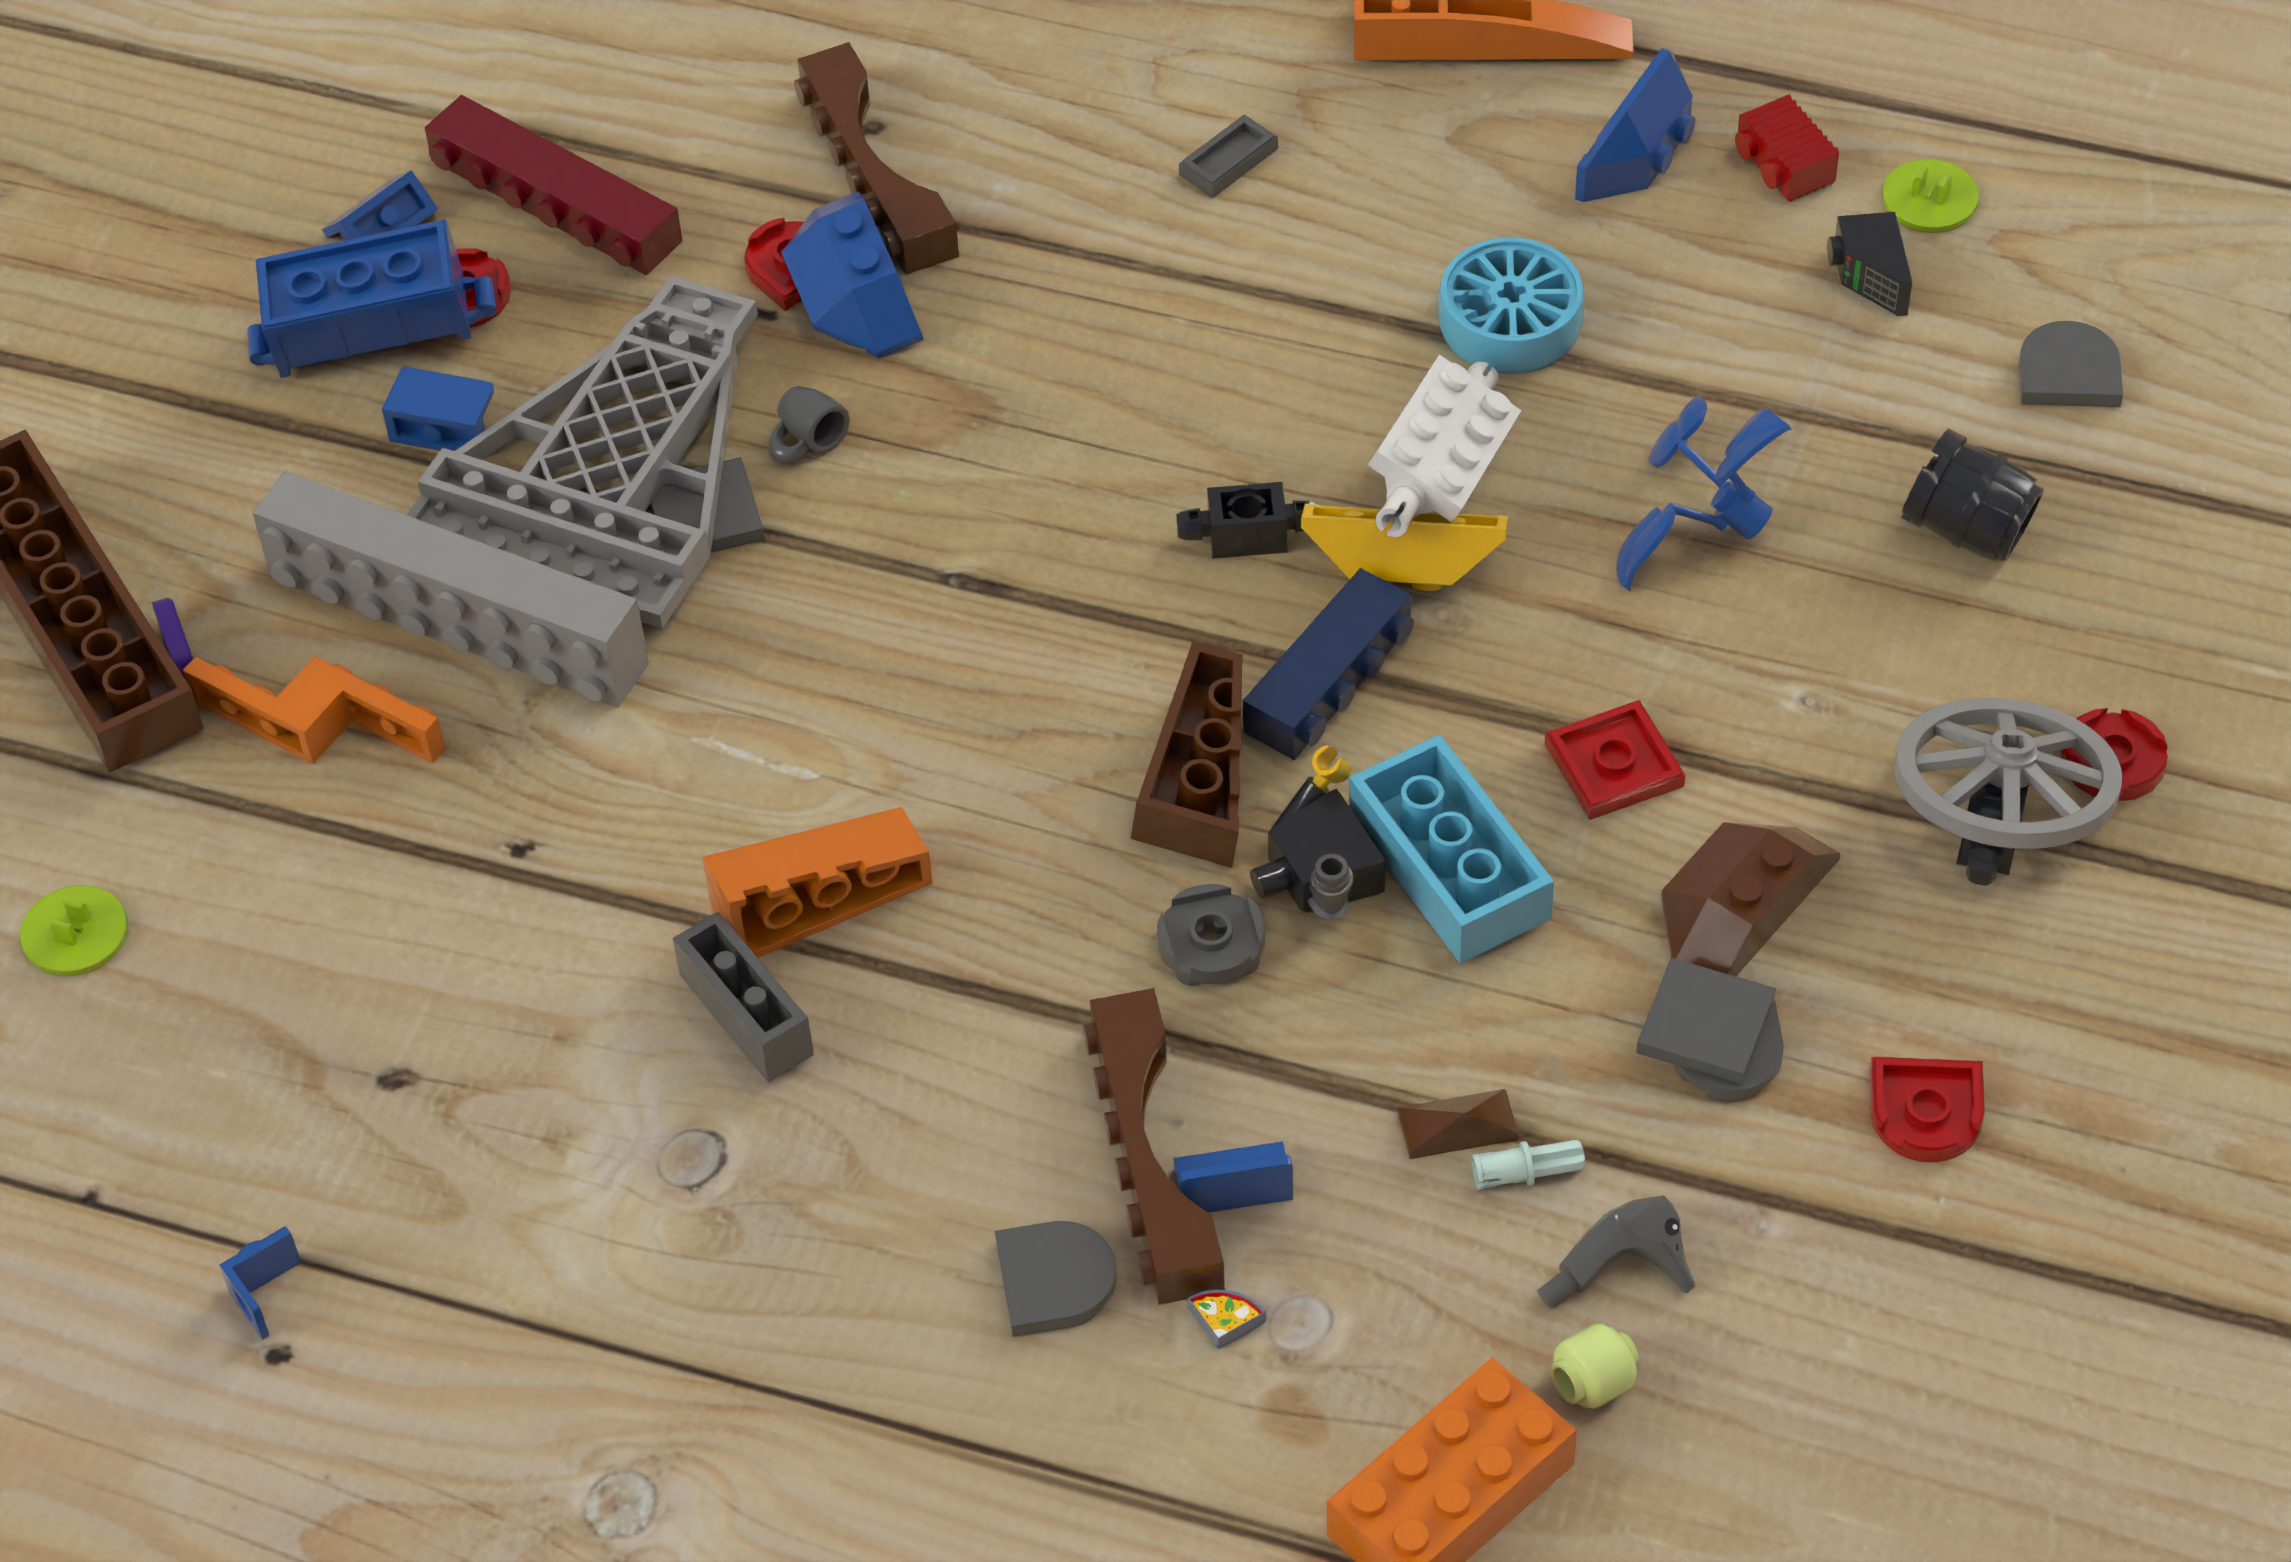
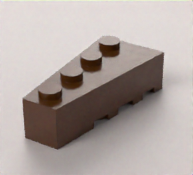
M1192 641L1136 802L1131 839L1232 868L1239 834L1238 802L1240 796L1239 756L1241 751L1242 654Z

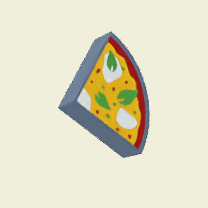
M1208 1290L1187 1298L1188 1309L1218 1349L1266 1322V1311L1253 1299L1238 1292Z

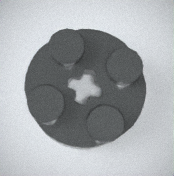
M1220 884L1194 886L1177 894L1172 899V906L1165 912L1164 916L1161 913L1157 924L1159 952L1166 965L1175 971L1177 979L1185 985L1196 986L1201 983L1219 984L1229 982L1241 976L1252 974L1258 969L1260 955L1265 947L1264 917L1255 901L1246 896L1245 901L1240 896L1231 894L1230 887ZM1207 927H1213L1214 931L1218 934L1225 933L1224 936L1214 941L1201 938L1204 935V929Z

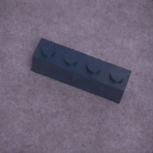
M1360 568L1242 700L1243 733L1293 760L1300 755L1307 745H1315L1323 735L1327 722L1337 711L1343 712L1347 709L1354 698L1356 689L1366 678H1373L1379 672L1385 656L1395 644L1398 646L1402 645L1409 637L1414 624V620L1411 618V594Z

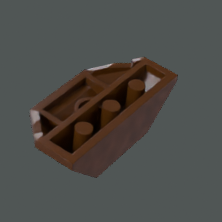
M1723 822L1662 889L1661 899L1671 958L1737 976L1840 860V853L1797 827Z

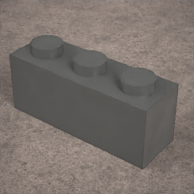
M719 911L673 938L680 976L768 1082L814 1055L808 1017Z

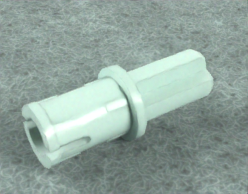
M1577 1140L1530 1148L1528 1143L1523 1141L1520 1142L1517 1148L1471 1155L1472 1171L1477 1190L1526 1182L1528 1186H1532L1536 1177L1582 1170L1585 1167L1584 1150L1581 1142Z

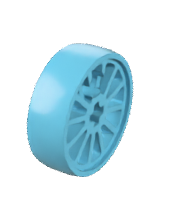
M1517 237L1482 241L1459 253L1449 263L1443 274L1438 292V320L1442 335L1449 347L1460 358L1472 365L1476 362H1486L1488 366L1485 370L1490 371L1494 367L1499 373L1535 371L1561 359L1575 344L1584 319V288L1580 274L1574 264L1560 251L1545 243ZM1541 322L1549 324L1550 326L1546 327Z

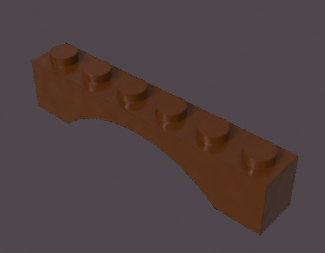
M850 42L799 58L800 78L794 80L798 99L803 107L810 106L812 120L819 136L826 135L829 139L830 153L836 166L844 165L847 182L852 194L859 192L864 198L876 226H879L881 230V237L890 258H897L907 275L959 257L956 222L939 193L919 186L896 174L877 157L867 144L862 132L863 121L870 107L867 71Z
M1151 988L1090 1000L1091 1022L1082 1023L1084 1041L1088 1056L1098 1054L1100 1067L1093 1068L1098 1099H1109L1111 1112L1104 1113L1110 1146L1120 1144L1122 1157L1115 1158V1167L1120 1190H1131L1134 1202L1133 1204L1126 1205L1132 1238L1142 1236L1145 1247L1144 1251L1137 1252L1143 1285L1154 1284L1158 1305L1187 1300L1188 1297L1203 1291L1225 1290L1224 1261L1212 1215L1189 1200L1169 1180L1154 1157L1144 1130L1147 1103L1154 1083L1167 1063L1166 1035L1155 989Z

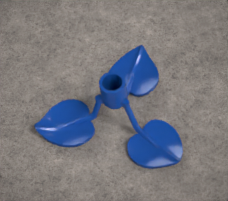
M1700 396L1694 397L1680 412L1678 419L1672 421L1662 432L1651 450L1649 461L1656 468L1662 467L1679 449L1719 487L1711 501V506L1716 509V516L1674 503L1668 504L1663 510L1658 507L1651 510L1634 527L1620 548L1616 570L1621 585L1630 591L1635 573L1667 535L1676 515L1711 524L1720 531H1723L1729 525L1748 540L1756 536L1768 522L1773 508L1746 486L1737 474V471L1767 444L1786 431L1791 430L1789 424L1780 419L1770 409L1764 408L1759 410L1730 441L1725 452L1726 458L1721 462L1717 471H1715L1687 442V439L1701 426L1707 412L1706 401Z

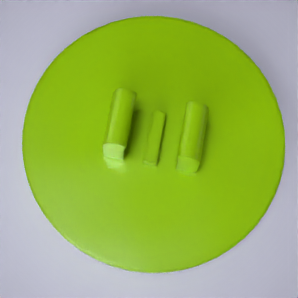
M1918 159L1898 166L1887 176L1882 191V200L1887 212H1895L1897 221L1900 224L1922 232H1944L1960 227L1972 218L1977 209L1979 199L1977 185L1965 170L1952 163L1936 159Z
M88 885L68 886L45 895L29 909L21 925L20 942L26 957L38 969L58 976L80 975L103 966L118 953L127 936L128 921L122 904L110 892Z

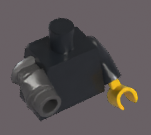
M1328 745L1322 746L1313 755L1312 766L1317 773L1315 778L1308 777L1268 832V858L1270 862L1250 870V878L1260 898L1264 899L1287 889L1301 911L1306 913L1315 912L1322 919L1334 920L1342 917L1347 912L1348 902L1385 892V859L1338 789L1329 791L1327 788L1330 782L1342 783L1351 774L1350 764L1343 758H1340L1329 770V765L1336 759L1338 751Z

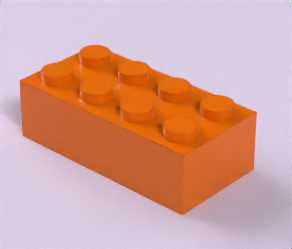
M1491 1357L1327 1500V1536L1355 1562H1466L1574 1465L1577 1429L1497 1360Z

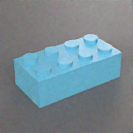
M1440 734L1349 777V807L1384 857L1385 865L1460 964L1552 919L1554 880Z

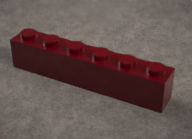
M462 94L424 127L429 147V156L431 161L439 168L446 171L450 170L467 179L476 188L485 189L504 199L513 208L525 210L538 217L547 226L556 227L568 233L584 246L594 247L611 256L622 266H629L647 276L683 242L677 207Z

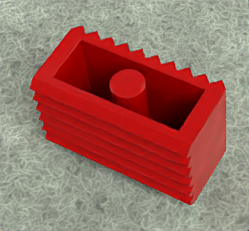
M1790 94L1739 114L1738 132L1735 135L1737 150L1744 159L1751 158L1761 170L1765 184L1770 189L1777 188L1788 201L1792 202L1795 198L1800 199L1803 194L1808 195L1811 191L1816 192L1820 187L1824 189L1827 184L1832 185L1836 181L1839 159L1838 148L1833 146L1832 141H1828L1827 135H1823L1821 129L1818 130L1817 124H1813L1811 117H1807L1806 112L1802 111L1801 106H1797L1796 100H1792Z

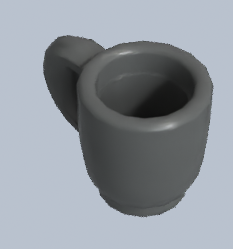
M801 386L792 387L785 392L778 404L777 412L781 421L771 435L769 442L770 454L774 460L784 464L801 459L809 449L817 453L831 451L842 441L849 428L850 417L848 411L821 391ZM788 431L799 440L795 446H788L784 441Z

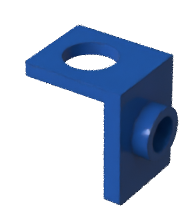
M286 1226L262 1240L247 1244L238 1254L219 1264L231 1297L262 1340L270 1336L262 1311L250 1293L301 1262L293 1236Z

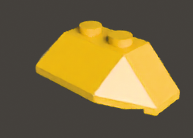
M1305 504L1301 517V528L1349 579L1362 568L1390 584L1391 582L1412 583L1414 589L1422 591L1440 590L1442 585L1452 586L1506 540L1508 516L1458 514L1454 521L1450 522L1437 512H1427L1413 517L1402 536L1389 537L1386 534L1393 525L1390 521L1382 532L1376 525V516L1381 509Z

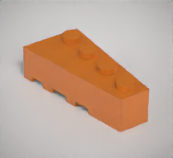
M902 807L702 857L712 914L719 911L757 958L933 883L929 851Z

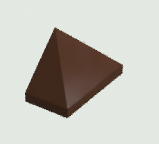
M1506 1089L1398 1108V1117L1410 1159L1518 1140V1131Z

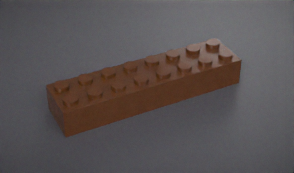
M26 429L0 440V596L109 773L203 729L192 689Z

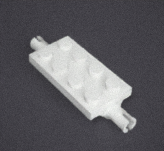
M1439 354L1370 460L1368 466L1385 477L1387 502L1376 516V525L1382 532L1390 521L1393 525L1386 534L1387 536H1402L1406 532L1412 518L1422 513L1436 511L1450 522H1453L1520 414L1521 410L1510 403L1505 395L1492 390L1497 385L1498 373L1492 367L1487 376H1484L1483 372L1488 363L1476 362L1470 366L1467 372L1459 364L1452 363Z

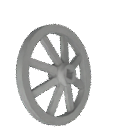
M2006 698L1965 699L1928 710L1913 720L1903 731L1897 745L1894 765L1895 779L1902 795L1928 821L1962 838L2005 848L2038 849L2055 847L2091 835L2107 823L2113 815L2118 804L2122 785V771L2117 756L2107 742L2094 730L2077 719L2055 709L2031 702ZM1993 723L1997 724L1998 731L1991 736L1965 726ZM2016 726L2033 729L2048 735L2032 738L2028 733L2016 729ZM1937 735L1972 747L1918 754L1924 744ZM2074 748L2086 758L2093 768L2046 753ZM1979 765L1941 796L1925 782L1920 772ZM2045 772L2098 788L2100 791L2087 806L2081 809ZM1988 782L2002 788V820L1977 815L1958 806ZM2030 784L2062 817L2040 822H2020V788Z

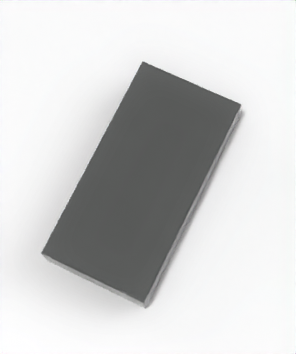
M1244 114L1179 163V175L1214 198L1278 149V137Z

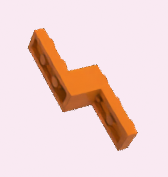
M316 656L309 661L277 697L262 685L253 686L237 678L225 666L219 664L213 666L198 657H195L183 669L185 680L192 689L197 705L312 764L316 762L351 722L431 763H434L445 751L440 722L431 710L422 705L413 706L396 697L385 686L380 684L372 685L356 677L345 666L341 664L332 665Z

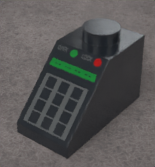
M1883 212L1838 216L1835 236L1828 237L1827 252L1830 266L1837 265L1841 284L1897 316L1908 315L1912 278L1896 213Z

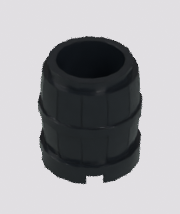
M1948 428L1932 450L1938 457L1934 455L1928 465L1922 467L1904 504L1902 510L1904 514L1901 516V519L1919 528L1922 525L1926 526L1949 540L1952 545L1959 549L1963 547L1993 561L1997 557L2006 561L2030 523L2042 498L2044 488L2037 485L2038 479L2008 462V458L2000 454L1996 456L1984 449L1968 444L1967 437Z

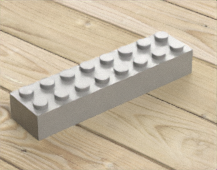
M284 471L253 512L270 578L284 587H295L317 595L327 603H339L360 611L370 619H382L403 627L413 635H425L446 643L456 651H468L487 658L502 668H514L535 676L545 684H557L580 693L588 700L602 701L616 707H620L649 665L638 601L631 596Z

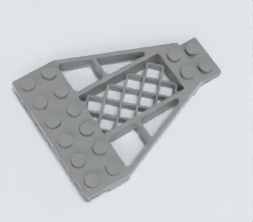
M670 275L648 308L627 321L612 344L457 450L452 451L442 448L418 480L421 496L407 515L636 598L641 622L663 629L710 559L738 364L736 346L758 315L756 301ZM629 368L643 371L641 373L624 377L625 373L628 371ZM676 381L686 385L667 391L665 383ZM657 386L658 394L633 400L632 393ZM624 396L625 404L600 411L606 401ZM571 400L553 426L539 422ZM684 404L677 414L675 407ZM667 409L669 414L667 418L644 424L641 419L643 416ZM716 414L708 472L701 473L678 466L677 464L709 417ZM634 420L636 427L610 435L607 427ZM597 430L601 431L603 437L576 445L582 435ZM515 437L540 444L521 472L483 461V459ZM661 438L654 448L651 441ZM644 444L646 451L624 458L619 457L617 451ZM610 453L613 461L586 469L583 461ZM573 464L577 465L578 472L552 479L558 469ZM637 472L630 482L627 475ZM620 477L621 486L596 493L593 485ZM674 484L704 494L699 529L645 512L651 504L652 498L662 485ZM586 488L588 494L578 490Z

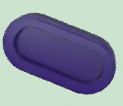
M169 597L154 601L152 606L167 651L185 678L183 669L193 660L174 602Z

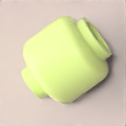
M1603 1323L1591 1324L1566 1338L1555 1348L1553 1364L1550 1366L1551 1379L1559 1394L1567 1402L1578 1404L1587 1409H1596L1624 1394L1635 1384L1637 1377L1636 1363L1638 1362L1639 1355L1634 1342L1624 1332L1618 1333L1614 1328Z

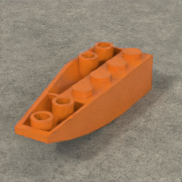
M1354 0V60L1633 59L1631 19L1564 1Z

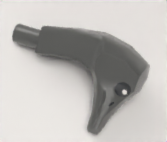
M1664 1195L1629 1201L1604 1214L1582 1236L1559 1264L1561 1272L1537 1290L1541 1299L1548 1307H1554L1575 1289L1578 1292H1582L1607 1263L1617 1256L1627 1253L1638 1254L1650 1260L1666 1273L1682 1292L1688 1293L1695 1287L1685 1258L1680 1218L1673 1204Z

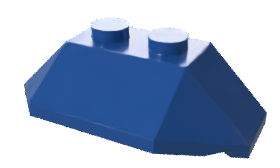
M1661 48L1600 132L1596 142L1578 163L1576 200L1587 202L1648 189L1659 172L1664 174L1668 170L1680 143L1686 144L1690 139L1696 122L1695 117L1691 116L1693 95L1671 50Z
M855 192L814 209L781 252L814 329L848 345L865 349L866 353L877 358H882L923 341V335L898 273L861 194Z

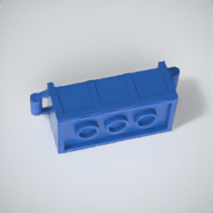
M446 219L256 259L261 324L251 325L247 329L250 362L254 365H276L280 377L283 378L291 376L290 368L346 358L351 355L394 346H403L455 333L460 334L462 340L471 338V324L496 314L493 281L486 276L479 278L463 276V268ZM474 288L477 310L468 312L466 290Z

